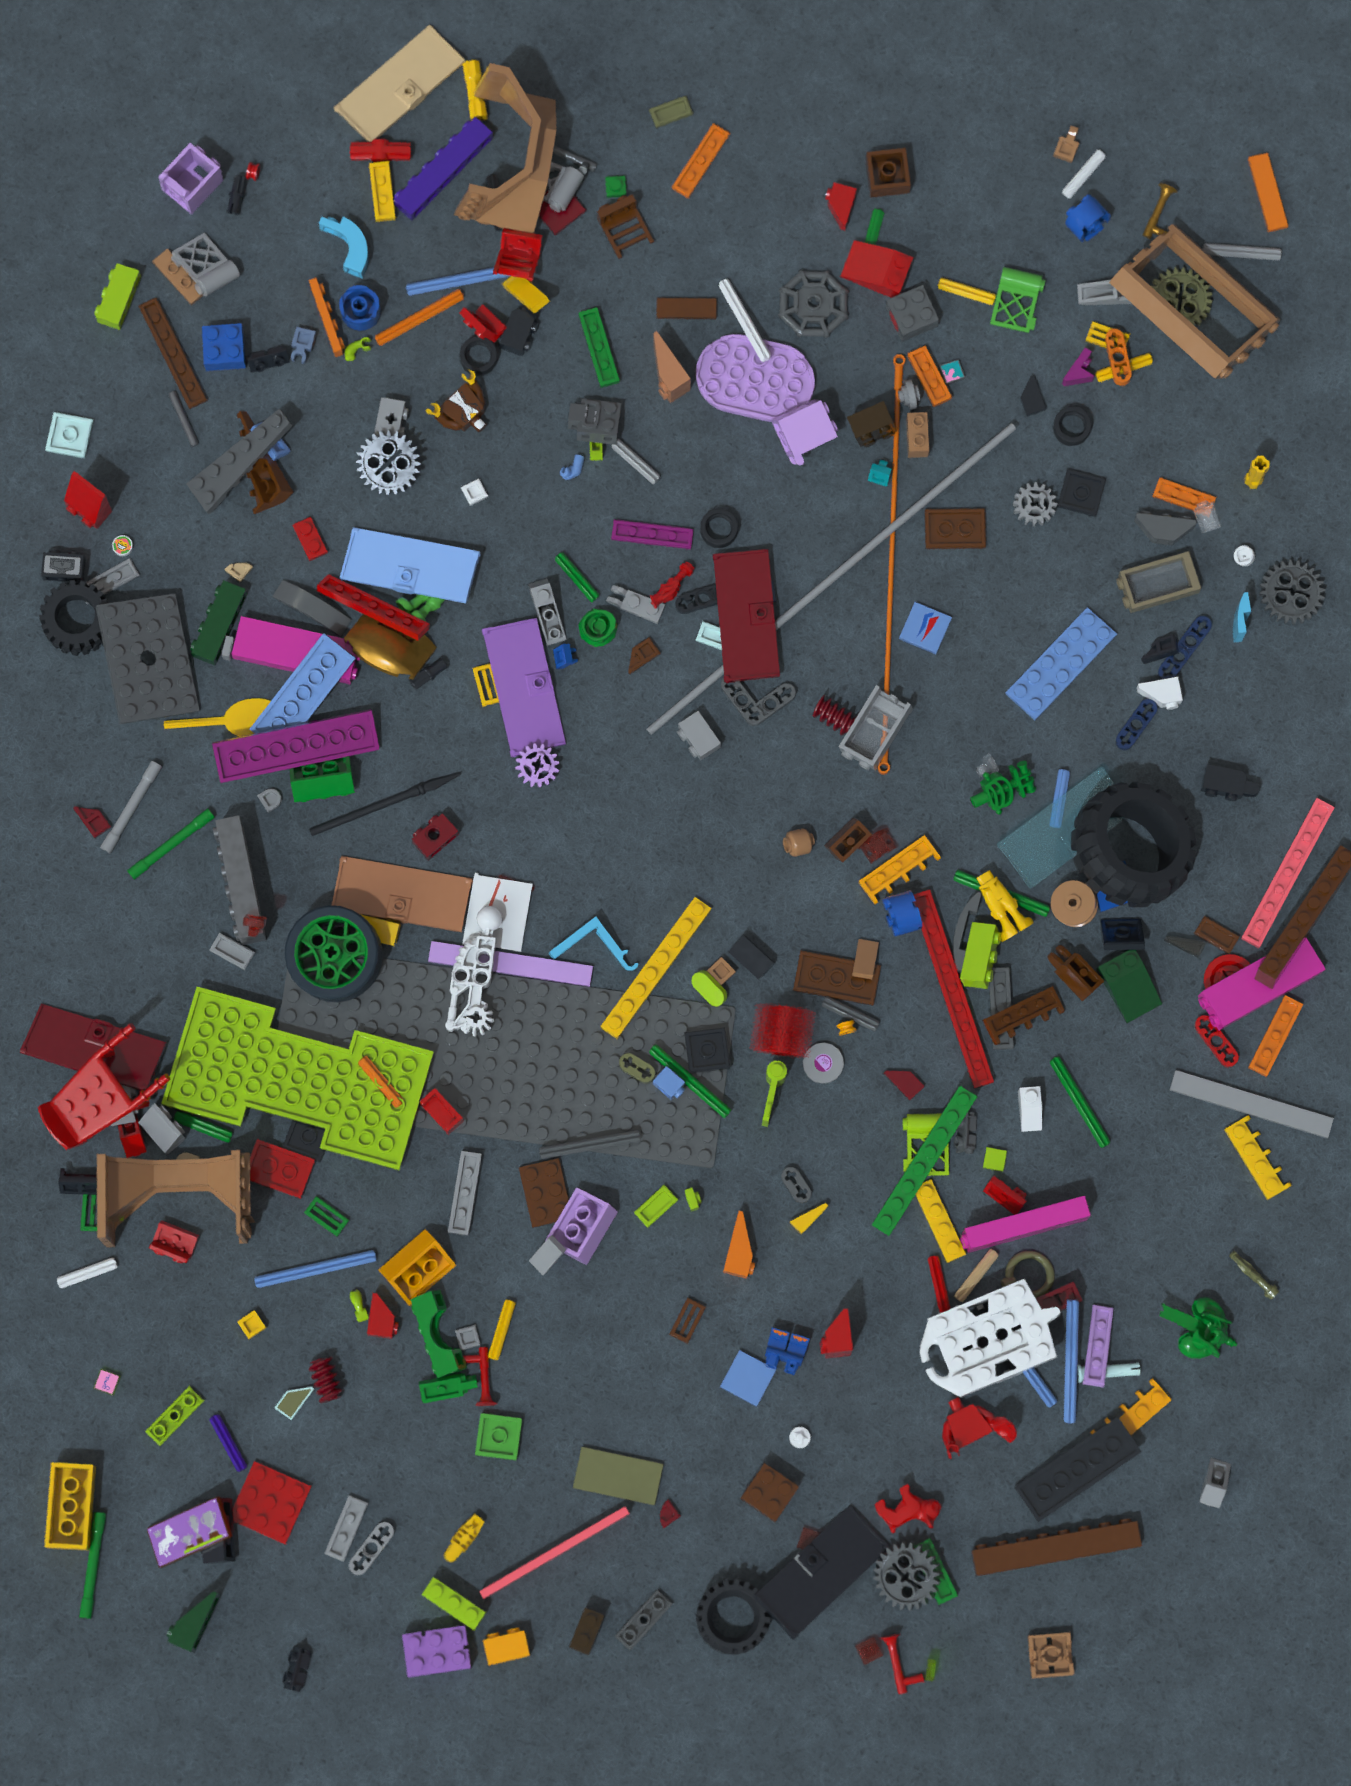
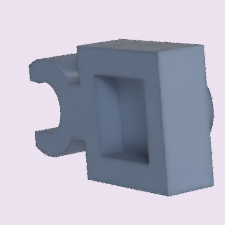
M296 327L291 345L292 348H296L291 354L292 362L295 361L296 356L300 355L302 356V364L306 363L305 351H312L316 331Z

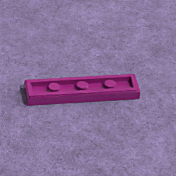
M614 520L611 540L691 549L693 529Z

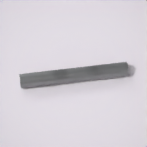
M176 391L170 392L168 394L191 447L199 445Z

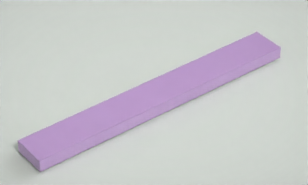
M431 941L428 962L453 966L457 962L455 957L460 953L459 948L463 946ZM495 951L492 972L590 987L593 966ZM483 954L478 960L481 963H487L490 957L487 954Z

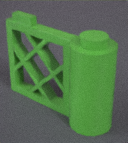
M1003 267L990 325L1029 333V330H1034L1036 318H1033L1036 300L1038 292H1043L1045 280H1042V275ZM1002 291L1010 293L1014 300L1004 305L1000 299ZM1024 296L1033 298L1031 306L1023 309L1018 301ZM1016 302L1021 312L1012 317L1007 307ZM1003 309L1010 318L1005 322L995 321L996 314ZM1024 314L1027 319L1026 328L1017 326L1014 319Z

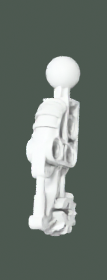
M486 906L478 912L476 918L477 924L482 929L481 936L473 938V941H466L465 945L459 948V955L455 957L457 962L453 965L450 985L451 1004L445 1024L449 1032L461 1029L465 1034H468L473 1030L472 1034L476 1036L477 1031L480 1030V1034L484 1035L483 1028L491 1030L490 1025L487 1023H494V1019L489 1017L493 1014L492 1010L486 1011L488 1004L481 1001L482 991L490 986L496 948V938H493L494 930L498 929L502 923L500 910L493 906ZM487 954L490 960L487 963H481L478 960L479 957ZM465 972L467 974L466 979L463 981L457 980V973ZM480 974L486 975V982L478 983L476 981L477 976ZM470 988L468 1005L456 1019L457 997ZM475 1015H479L480 1019L482 1020H478L477 1023H474L473 1019L471 1018H475Z

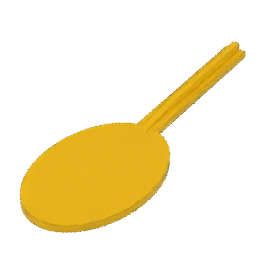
M259 698L242 700L232 705L226 711L224 717L164 721V729L225 725L231 733L239 737L255 734L250 728L271 701Z

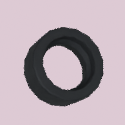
M479 336L469 338L463 343L459 353L464 370L469 374L471 373L468 369L472 370L475 376H482L491 372L496 366L498 359L495 345L486 337L484 340ZM481 345L489 350L490 360L486 365L475 367L468 362L467 353L473 346Z
M1076 406L1065 407L1055 417L1053 433L1056 439L1063 445L1078 446L1089 437L1092 426L1091 418L1082 408ZM1074 415L1082 420L1084 429L1079 436L1069 437L1063 434L1060 424L1065 417Z
M716 508L708 511L703 516L700 524V534L709 546L724 548L735 541L738 534V522L730 511ZM716 517L726 519L731 526L730 534L722 540L712 538L707 531L709 522Z

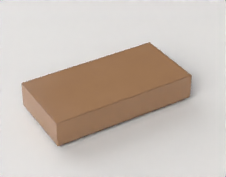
M858 940L852 976L866 979L873 978L879 942Z

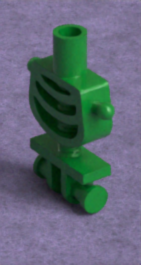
M1027 761L1017 763V767L1020 769L1019 772H1017L1013 765L1008 766L1013 778L1009 781L999 772H994L990 775L988 772H985L983 774L985 779L980 782L983 791L970 797L974 808L987 803L992 810H996V814L1000 815L1002 813L1001 808L1009 806L1013 801L1014 794L1012 788L1016 787L1019 796L1022 798L1026 797L1024 787H1026V793L1028 794L1035 792L1034 778L1030 776L1032 772L1027 767ZM1003 780L1004 784L1000 785L997 781Z

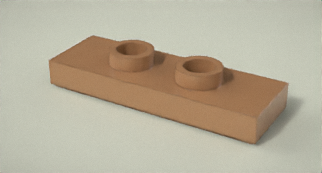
M166 249L152 262L192 306L204 295H200L196 291L195 281L182 266L178 267L172 261L171 257L173 255Z

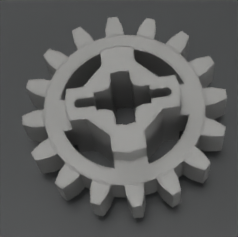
M1035 482L1034 486L1031 487L1028 483L1026 484V490L1021 487L1019 489L1020 494H1015L1014 498L1016 501H1013V506L1017 508L1014 509V514L1019 513L1018 520L1020 521L1024 518L1025 525L1032 522V526L1035 527L1036 522H1039L1042 526L1044 519L1049 522L1051 519L1049 515L1054 516L1055 514L1053 509L1056 508L1057 503L1053 501L1056 496H1050L1052 490H1044V484L1038 487L1037 482ZM1022 499H1024V502L1026 503L1024 509L1022 508ZM1046 500H1047V502H1048V509H1047V510H1046V507L1044 506V502H1045ZM1032 502H1033V503L1038 502V503H1039V504H1038V507H1037L1036 505L1032 507V506H1031Z

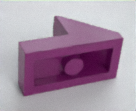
M1086 347L1063 378L1062 385L1070 386L1093 381L1094 376L1086 371L1092 361L1090 359L1092 351Z

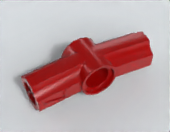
M375 139L372 142H351L350 159L372 160L373 162L389 160L410 161L411 147L410 143L389 142L385 139Z

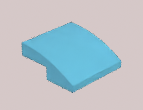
M1248 592L1243 593L1234 615V642H1242L1247 632L1245 621H1247L1251 613Z

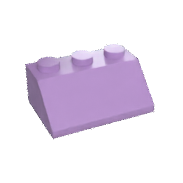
M576 1187L546 1240L553 1235L566 1249L564 1252L566 1255L587 1265L618 1212L610 1204Z

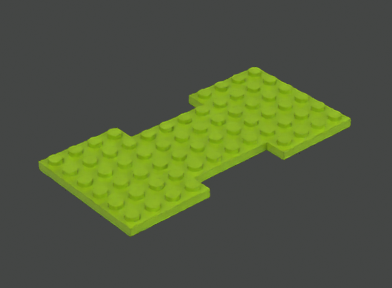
M196 987L170 1073L171 1080L167 1083L161 1103L163 1106L239 1127L242 1126L247 1107L324 1128L325 1132L320 1149L400 1171L433 1058V1051L354 1030L349 1049L271 1028L276 1008ZM365 1056L370 1058L381 1074L388 1080L387 1086L391 1084L401 1095L402 1098H397L403 1104L397 1108L391 1104L393 1099L389 1101L379 1090V1088L383 1087L377 1084L376 1078H374V1084L358 1065L360 1059Z

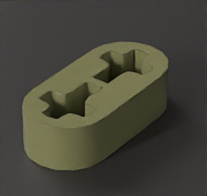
M631 1053L621 1056L619 1066L623 1072L644 1084L654 1080L655 1070L650 1064ZM629 1058L633 1059L632 1064L637 1067L633 1068L631 1066H628V1068H625V1063L623 1062V1060H629ZM640 1068L643 1071L649 1069L651 1077L642 1078V1073L638 1069Z

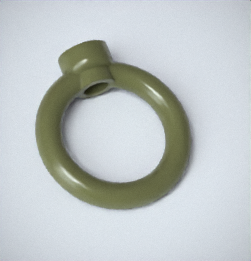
M1022 1251L1014 1255L1007 1264L1005 1278L1000 1280L1002 1287L1017 1282L1013 1273L1020 1261L1034 1259L1045 1268L1046 1281L1040 1289L1031 1292L1035 1299L1047 1294L1054 1283V1269L1048 1258L1036 1251Z

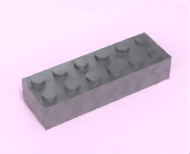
M238 815L215 820L216 827H213L214 837L217 843H220V846L217 847V852L221 863L224 862V866H221V872L225 882H228V885L225 886L226 896L229 902L232 901V905H229V911L232 920L236 921V925H233L234 935L237 941H241L242 945L266 941L241 818Z

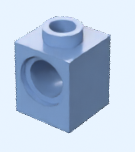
M667 1066L653 1081V1085L670 1100L674 1097L678 1099L685 1091L683 1088L685 1082Z

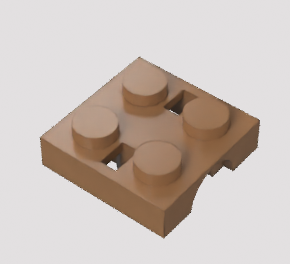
M1070 1633L1028 1636L1031 1679L1074 1675ZM1046 1638H1051L1052 1645L1047 1646ZM1049 1666H1054L1055 1673L1050 1674Z

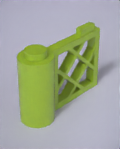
M781 1061L771 1062L766 1069V1081L770 1085L762 1120V1126L768 1127L776 1087L781 1086L785 1082L787 1075L786 1065Z
M942 1113L907 1114L906 1118L902 1119L903 1130H907V1159H903V1172L907 1170L914 1157L912 1158V1152L915 1156L917 1154L911 1147V1139L920 1138L924 1142L923 1138L928 1137ZM949 1143L944 1149V1158L942 1156L939 1157L944 1162V1171H935L932 1168L928 1176L949 1175Z

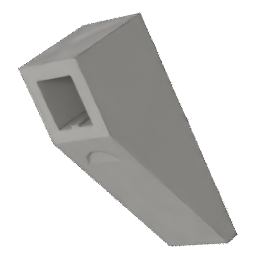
M548 579L528 584L547 646L566 640Z

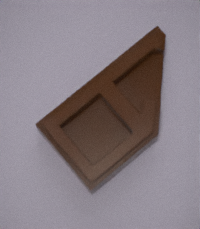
M650 637L632 648L628 669L629 674H632L661 654Z

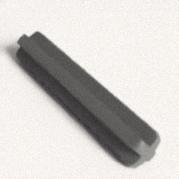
M828 996L822 1002V1007L849 1020H854L855 1023L872 1031H876L879 1026L878 1020Z

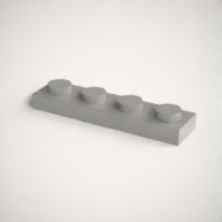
M461 1151L448 1233L469 1236L482 1154Z

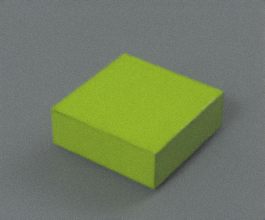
M986 1147L983 1168L1003 1172L1007 1151Z

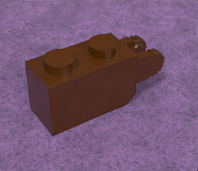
M1058 945L1055 950L1060 958L1054 952L1047 956L1051 964L1057 969L1054 972L1081 1001H1084L1104 982L1079 954L1074 953L1072 955L1062 945Z

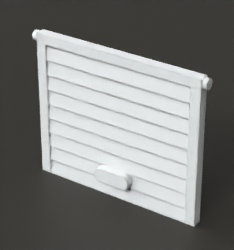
M475 873L462 945H465L466 941H473V938L481 936L482 929L477 924V914L482 908L493 906L500 910L502 914V923L498 929L494 930L493 938H496V948L521 952L533 884L479 876V873Z

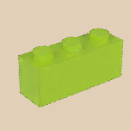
M118 263L115 269H111L109 274L110 282L108 287L105 286L102 292L103 300L101 305L98 304L95 310L98 323L121 330L141 278L139 270Z
M972 922L960 976L964 986L988 989L989 982H992L993 963L997 961L996 948L997 944L1001 942V932H999L996 925Z
M434 1577L422 1593V1596L474 1631L487 1614Z

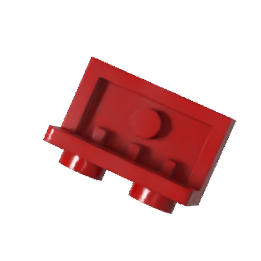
M481 305L475 313L465 307L459 312L465 318L463 322L470 328L474 327L476 329L474 333L483 340L486 337L495 343L506 329V326L484 305Z
M161 1220L149 1249L154 1250V1253L158 1255L169 1256L175 1262L187 1263L192 1258L199 1235Z

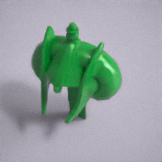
M1201 1297L1194 1301L1191 1309L1194 1317L1177 1309H1172L1164 1303L1161 1304L1164 1311H1160V1317L1189 1330L1182 1334L1178 1340V1348L1184 1356L1192 1359H1201L1213 1355L1219 1358L1220 1353L1218 1349L1223 1343L1231 1347L1237 1346L1235 1339L1228 1337L1227 1324H1233V1322L1226 1319L1222 1307L1212 1298Z

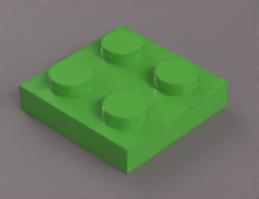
M481 1413L475 1455L517 1461L522 1418Z

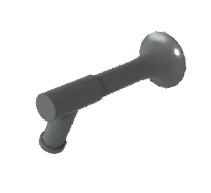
M554 144L553 154L579 165L578 171L582 174H585L587 169L594 172L597 166L596 163L572 154Z

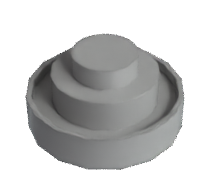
M912 380L904 381V386H901V390L898 391L899 402H903L904 406L908 405L909 410L916 409L917 401H920L918 386H913Z

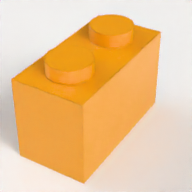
M515 1628L507 1630V1635L500 1636L499 1632L487 1635V1639L483 1640L488 1665L530 1656L525 1631Z

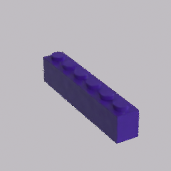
M476 117L472 121L468 120L463 125L462 131L458 135L454 134L450 138L449 144L445 148H440L435 154V158L431 162L425 163L421 169L422 171L409 180L408 186L404 190L400 189L395 194V206L412 221L493 139V132Z

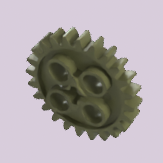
M1175 267L1172 274L1167 269L1166 276L1160 273L1159 280L1154 279V286L1151 287L1177 310L1180 283H1182L1183 291L1180 313L1193 325L1194 322L1200 325L1201 319L1205 320L1207 317L1205 313H1209L1211 309L1208 306L1212 305V300H1209L1212 293L1207 292L1210 285L1204 286L1205 279L1199 280L1198 273L1193 276L1192 269L1185 273L1184 267L1181 272H1178ZM1173 286L1176 291L1170 292L1166 287ZM1192 288L1196 293L1189 294L1186 289ZM1191 307L1194 312L1187 313L1184 308Z

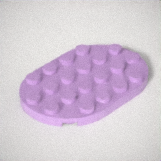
M734 334L720 337V339L709 344L703 350L697 362L696 382L701 395L713 407L724 412L771 422L772 419L811 400L815 381L812 367L805 359V356L795 348L763 340L771 356L768 361L762 362L748 337Z

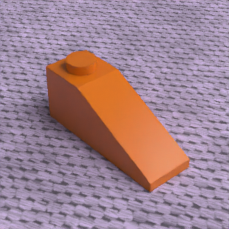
M739 1211L723 1273L747 1279L748 1274H753L755 1263L752 1262L753 1256L743 1211Z

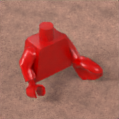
M960 1397L948 1402L953 1414L946 1417L947 1421L943 1424L942 1439L949 1459H951L952 1452H957L958 1456H960V1448L992 1433L993 1430L1009 1443L1016 1439V1427L1005 1417H995L990 1411L974 1404L964 1407Z

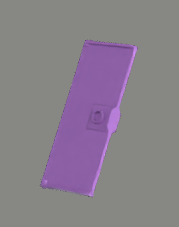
M537 618L482 629L511 757L520 756V751L526 753V746L533 749V744L535 743L537 748L544 744V749L566 745Z

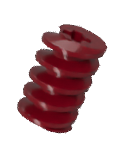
M824 694L814 709L813 717L816 718L820 715V722H824L827 719L826 726L830 727L834 724V731L841 728L840 735L842 736L848 732L856 717L851 718L852 711L844 714L846 707L838 710V702L831 705L832 698L824 701Z
M325 1357L309 1363L313 1364L309 1367V1371L315 1372L311 1378L318 1380L314 1383V1387L320 1388L316 1394L323 1396L319 1399V1403H326L342 1397L338 1396V1394L343 1389L336 1388L340 1381L333 1380L338 1373L331 1372L335 1365L328 1364L333 1357Z

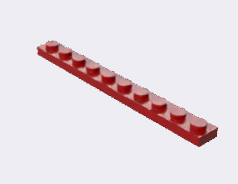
M927 890L914 894L916 900L914 903L916 908L918 907L922 920L921 931L973 1088L976 1089L992 1084L994 1080L931 891Z

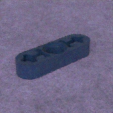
M1145 699L1140 703L1116 737L1115 742L1119 749L1129 750L1157 712L1158 707L1155 701ZM1143 705H1152L1151 710L1153 712L1149 711L1144 718L1140 716L1145 710ZM1133 720H1139L1142 723L1140 730H1134L1131 727ZM1127 728L1136 737L1131 735L1128 740L1130 744L1122 745L1120 737H1126L1128 731H1125V729Z

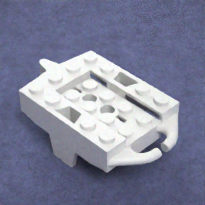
M1024 1279L928 1318L920 1345L921 1361L924 1363L930 1360L928 1350L931 1345L937 1344L945 1359L949 1374L944 1377L939 1376L933 1367L927 1369L926 1373L938 1386L959 1397H963L995 1383H1000L1020 1375L1026 1370L1057 1358L1048 1324L1060 1316L1061 1311L1057 1307L1041 1309ZM988 1302L989 1312L975 1317L969 1310L977 1307L978 1310L983 1309V1304ZM1021 1325V1329L1014 1331L1011 1329L1015 1326ZM998 1330H1007L1008 1337L1005 1340H999L996 1336ZM980 1337L988 1338L989 1344L986 1348L978 1347L977 1341ZM969 1345H973V1349H970L968 1351H965V1349H963ZM1010 1360L1017 1367V1369L1012 1371H1004V1374L1000 1376L996 1375V1365L1004 1361Z

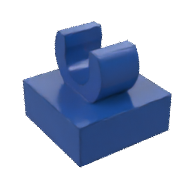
M562 644L553 650L556 669H563L578 662V659H572L571 653L576 652V649L570 648V644Z

